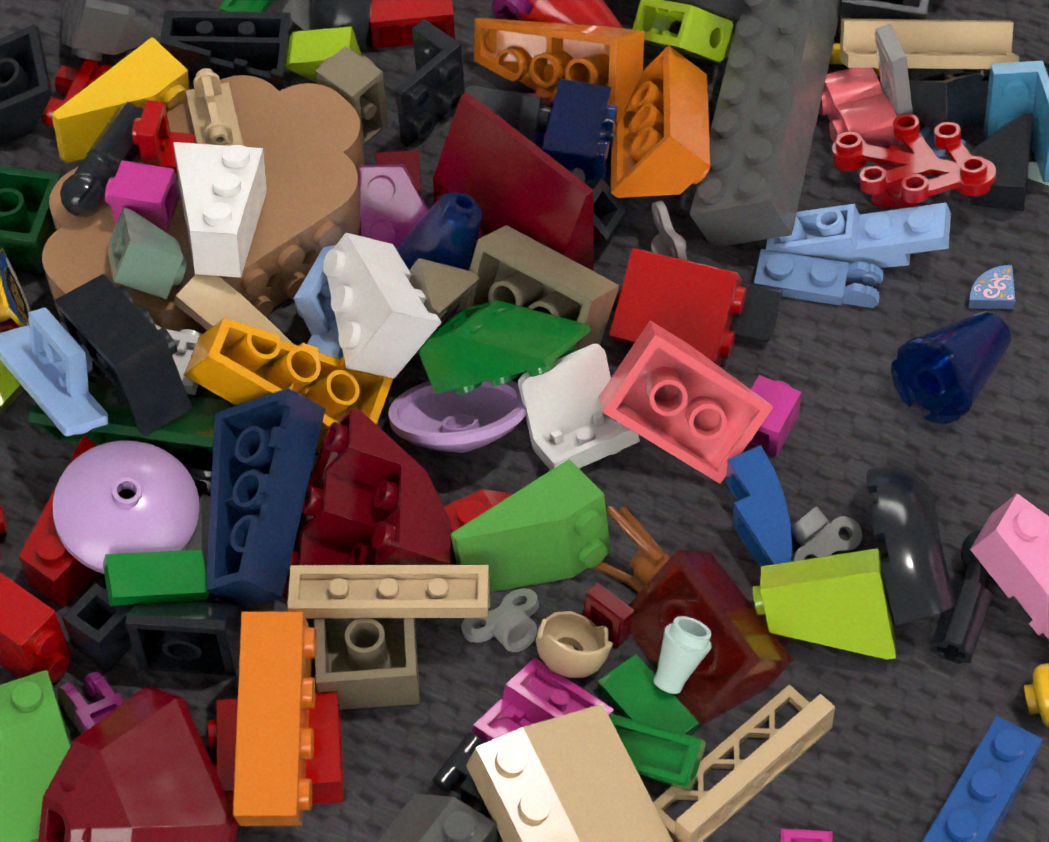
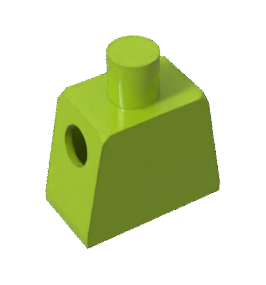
M641 0L632 29L644 31V42L664 49L669 45L680 54L719 63L724 58L729 57L734 34H731L733 29L732 21L692 5L665 0ZM675 21L682 22L678 35L669 32L671 24Z

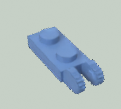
M761 249L754 283L783 290L782 297L842 306V303L874 308L879 303L880 295L873 286L881 284L884 273L877 264H867V262L857 261L849 265V262ZM846 281L853 282V284L845 286Z

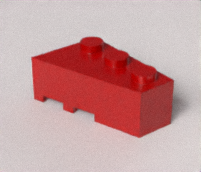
M83 435L67 467L82 453L98 445ZM54 489L19 554V559L28 583L61 608H64L99 572L80 563L62 544L53 519ZM124 489L118 493L123 499H130L136 495L129 489Z

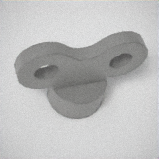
M662 200L653 202L652 214L659 234L652 240L651 252L687 261L686 242L681 235L674 231L664 202Z
M816 506L791 526L792 537L801 545L793 554L792 562L805 560L806 556L819 558L831 556L835 552H849L857 548L862 540V530L859 524L847 516L838 517L830 523ZM839 529L848 531L849 540L845 541L839 537Z
M516 589L504 597L499 607L488 611V618H465L461 625L465 639L469 642L480 643L490 640L495 636L510 652H520L532 644L537 634V625L530 618L539 608L537 594L531 589ZM518 602H526L520 606L516 605ZM479 625H485L480 629H475Z

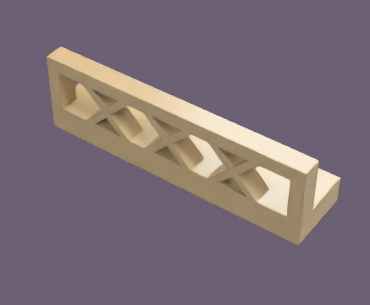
M841 19L839 61L848 68H879L874 33L876 32L875 29L887 24L891 25L906 55L908 68L990 69L991 64L1019 62V56L1012 53L1013 22Z
M488 565L290 566L287 609L288 612L303 611L305 618H488V608H490Z
M791 685L784 688L701 760L694 784L698 781V791H689L671 786L653 802L670 836L676 842H703L832 728L835 706L822 694H819L813 701L808 702ZM790 702L800 712L781 729H775V713ZM769 719V728H759ZM748 737L769 738L745 760H739V745ZM734 750V759H724ZM712 768L734 769L710 791H704V775ZM675 800H698L676 819V822L664 812Z

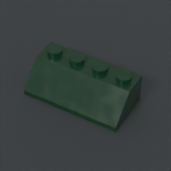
M88 375L89 393L108 413V424L93 428L84 434L65 436L37 403H35L30 411L28 422L53 440L80 443L84 435L97 445L114 441H139L157 446L175 457L213 459L215 413L236 405L211 391H203L201 397L188 396L193 408L192 410L143 437L136 428V421L128 402L120 406L114 398L112 391L118 388L113 382L112 385L95 383L96 378Z

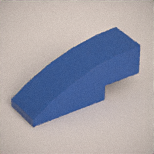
M760 445L727 460L726 484L737 499V502H734L732 526L761 570V566L791 562L792 538L790 517L784 492L774 467Z

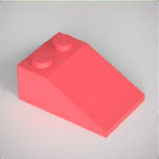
M652 321L648 322L599 395L604 414L719 484L726 477L727 460L742 454L773 409L770 403L695 348Z

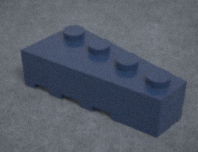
M290 388L215 413L206 591L230 602H238L243 608L279 599L283 596L325 413V408Z

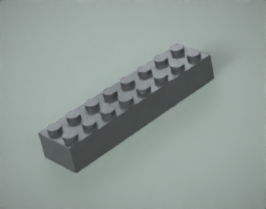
M843 0L745 1L740 20L737 21L709 134L710 169L704 179L697 184L690 211V216L710 245L721 247L792 235Z

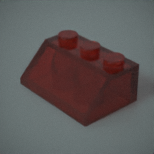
M677 549L628 605L635 610L630 633L656 669H658L665 627L672 624L676 617L685 616L696 619L706 625L711 631L709 639L711 643L710 651L684 683L681 692L675 694L683 706L699 722V727L766 690L793 661L773 633H769L766 623L757 615L756 610L711 552Z

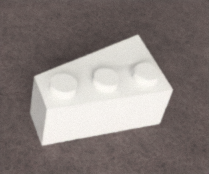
M174 142L178 184L195 274L241 278L267 193L263 148L245 147L242 145L224 146Z
M345 233L336 246L326 254L323 270L329 284L331 307L336 317L339 332L338 340L343 350L346 368L395 378L442 322L437 314L428 313L424 306L425 295L422 290L412 287L409 282L412 274L393 244Z

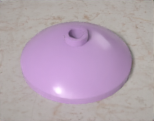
M512 380L498 386H493L491 381L482 382V385L461 395H456L454 390L435 394L431 382L428 381L398 396L392 402L388 415L392 430L407 442L436 451L463 453L486 446L512 431L525 417L526 409L522 403L518 383Z
M114 441L89 449L66 468L55 489L53 519L57 534L67 551L83 565L104 574L103 560L105 554L185 550L190 544L197 528L199 496L190 473L170 453L144 442ZM124 489H129L136 495L130 499H123L118 493Z

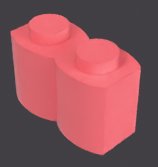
M849 68L826 75L818 113L821 116L827 114L830 120L829 131L833 143L841 133L856 132L861 135L868 145L887 147L897 144L893 133V120L897 115L890 100L883 93L873 68Z

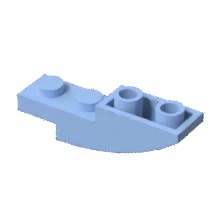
M946 202L861 215L855 204L800 211L796 214L792 235L767 239L766 250L849 262V265L861 261L867 262V264H877L881 268L910 265L911 253L949 248L951 213Z

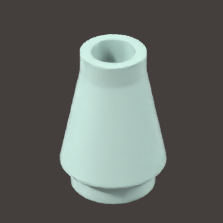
M679 616L674 619L672 624L665 627L658 669L653 679L658 688L672 694L681 692L684 683L711 649L709 641L711 631L706 625L696 619Z

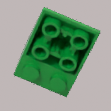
M495 300L462 309L437 327L420 347L418 353L435 394L454 390L456 395H461L482 385V382L491 381L493 386H498L515 379L518 373L528 371L530 377H534L552 370L556 367L554 360L575 352L578 349L576 343L590 333L591 329L587 324Z

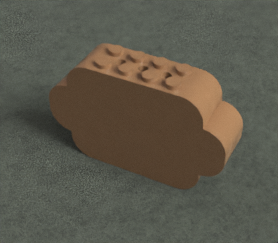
M239 75L221 79L220 83L229 82L243 145L245 147L263 148L267 193L241 278L219 277L239 292L267 318L274 307L288 298L293 299L323 247L336 245L345 233L361 236V199L358 167L359 165H365L358 113L335 90L324 85L305 83L278 91L273 85L263 79ZM188 100L167 111L171 132L195 135ZM140 150L131 162L143 164ZM78 167L60 178L53 187L49 199L50 211L56 232L51 235L44 246L42 263L53 301L101 274H104L116 287L122 285L113 282L107 252V245L116 225L110 204L104 201L103 207L93 216L76 217L70 214L61 203L60 191L66 179L75 173ZM175 173L176 181H177V185H178V190H179L178 176H177V173ZM179 190L180 199L166 233L179 241L183 259L187 261L181 283L178 286L172 285L167 299L125 285L123 286L131 295L136 308L144 306L154 323L160 328L164 327L165 329L178 332L182 329H190L204 334L207 329L173 304L176 295L195 275ZM55 304V308H56V311H57V315H58L59 321H60V322H63V321H62V318H61V316H60V313H59V311H58V308H57V306H56V304Z

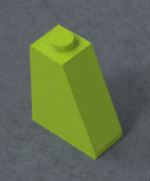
M878 548L761 566L760 585L753 586V599L757 615H766L769 633L886 660L896 658L895 634Z

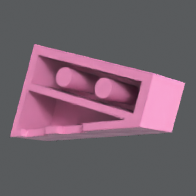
M1017 493L991 513L970 550L1007 597L1011 598L1014 596L1033 619L1029 624L1038 636L1044 633L1049 640V516Z

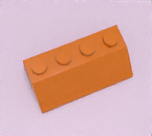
M669 45L643 70V74L620 121L612 123L611 194L617 198L680 195L692 183L698 184L701 182L710 169L707 74Z

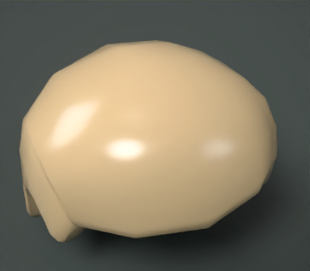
M573 611L554 612L546 619H543L536 636V646L540 658L551 671L566 678H584L597 672L606 661L613 645L612 642L608 641V628L606 626L596 627L590 619Z

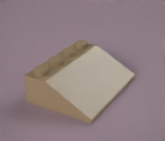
M603 704L528 725L475 748L466 765L493 821L496 823L503 842H673Z

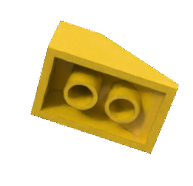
M151 37L52 113L60 159L65 164L83 160L116 110L124 103L128 102L133 106L144 109L147 100L160 101L165 103L167 112L187 100L186 90H190L188 70L160 43Z

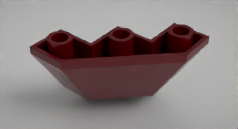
M352 407L338 422L332 423L326 432L324 444L309 479L290 566L449 565L451 559V521L427 471L361 410ZM290 566L282 596L283 598H288Z
M144 687L72 742L43 795L38 842H237L238 822L233 816V810L184 698L155 687Z

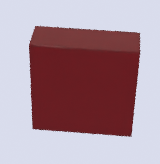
M597 582L586 592L582 616L590 619L596 627L606 626L608 628V641L613 643L612 646L614 648H619L630 636L635 610Z

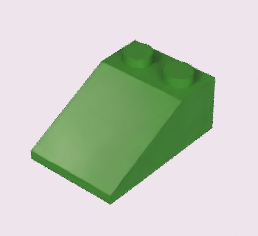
M570 459L451 533L457 565L489 566L490 593L573 578L585 569L597 566L611 553L604 493Z
M47 670L0 685V842L38 841L43 795L71 746L60 705Z

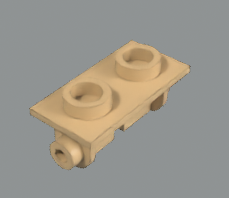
M211 69L199 70L193 81L194 89L186 90L197 144L244 146L229 82L221 84L219 76Z

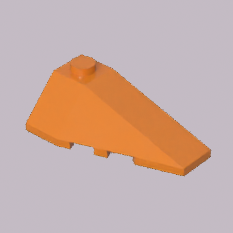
M488 18L474 19L475 62L512 82L518 81L536 91L535 95L554 99L557 103L567 108L566 112L577 118L609 123L620 121L643 74L644 31L608 26Z

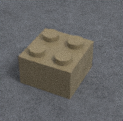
M314 618V628H316L317 653L315 658L317 691H337L340 710L420 704L416 618Z

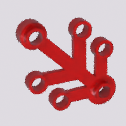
M902 114L893 120L894 138L903 142L910 153L868 145L861 135L856 132L841 133L832 145L833 164L840 170L855 171L864 167L867 161L898 167L888 171L880 166H868L862 169L860 172V188L866 194L875 195L882 193L886 188L901 184L902 198L909 203H920L929 196L955 188L966 196H980L991 189L996 179L995 165L987 159L972 156L961 142L960 126L953 122H943L934 128L935 146L946 150L952 161L937 158L920 135L918 117L912 114ZM930 174L939 175V177L930 180L925 176Z

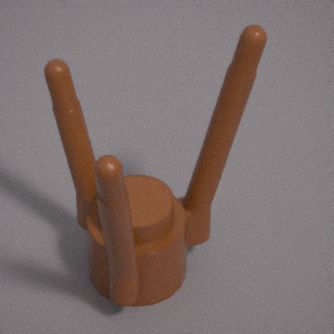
M608 506L606 513L639 548L629 564L634 570L633 576L604 562H601L592 569L628 585L638 595H641L647 588L655 595L659 594L666 587L665 583L668 585L676 578L680 571V565L662 550L626 507H621L618 512L615 507Z

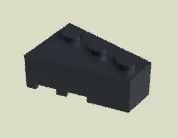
M165 11L160 44L188 70L190 83L194 81L199 70L207 68L216 73L220 80L232 76L246 75L263 79L273 85L278 91L291 86L292 71L285 68L289 36L293 33L291 13Z
M101 274L54 300L70 335L79 345L83 344L87 348L94 371L97 375L104 373L118 388L112 391L120 406L128 402L136 421V428L143 437L193 409L172 356L178 352L173 338L164 327L159 330L156 328L151 315L144 306L136 308L131 295L123 285L116 287L104 274Z

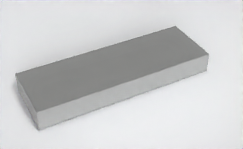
M887 24L875 29L876 32L874 33L881 87L883 93L890 100L897 116L902 114L913 115L906 55L891 25Z

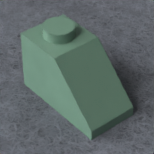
M125 207L122 208L107 245L113 282L167 299L172 285L178 286L181 283L186 270L187 261L183 259L180 243L177 239L133 210Z

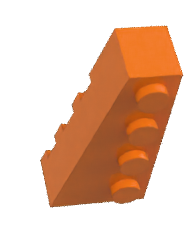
M303 611L242 612L233 808V816L240 826H302L303 811H311L312 781L311 779H305L306 759H313L314 752L313 728H308L309 709H314L315 679L311 677L312 659L316 658L317 633L316 628H309Z

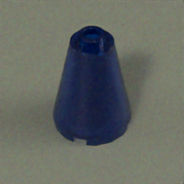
M446 193L441 196L395 247L407 268L410 270L418 258L469 271L479 235L482 218L481 209L472 197L464 193Z
M980 312L905 342L896 351L898 352L897 357L891 364L893 383L903 402L910 408L915 401L931 413L924 416L930 422L948 424L959 420L969 411L1011 343V334L1007 324L994 313Z

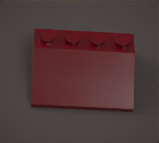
M466 92L460 97L433 176V203L438 213L444 219L450 220L453 218L462 225L466 235L475 244H477L478 239L507 225L594 271L593 189L470 93Z

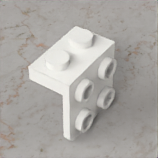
M591 344L554 360L556 367L544 374L530 377L527 372L519 378L518 386L522 403L526 409L525 416L533 450L550 470L568 459L580 469L640 442L639 434L602 411L599 395L611 377L606 352L599 344Z

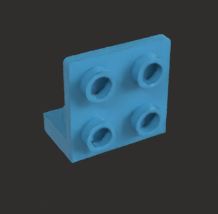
M1043 60L991 64L984 121L985 140L1022 114H1033L1031 148L1043 182H1049V77Z

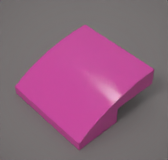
M533 658L506 683L503 698L473 725L472 734L479 737L485 744L519 728L603 704L608 715L609 713L613 714L614 709L569 679L551 671L546 664Z

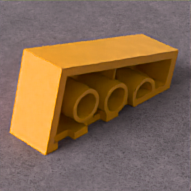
M227 318L221 319L198 338L183 374L185 377L236 406L287 388L325 408V413L316 452L319 454L330 425L338 422L352 407L361 410L377 425L393 378L347 369L344 356L341 359L319 353L318 347L305 343L297 346L280 340V336Z

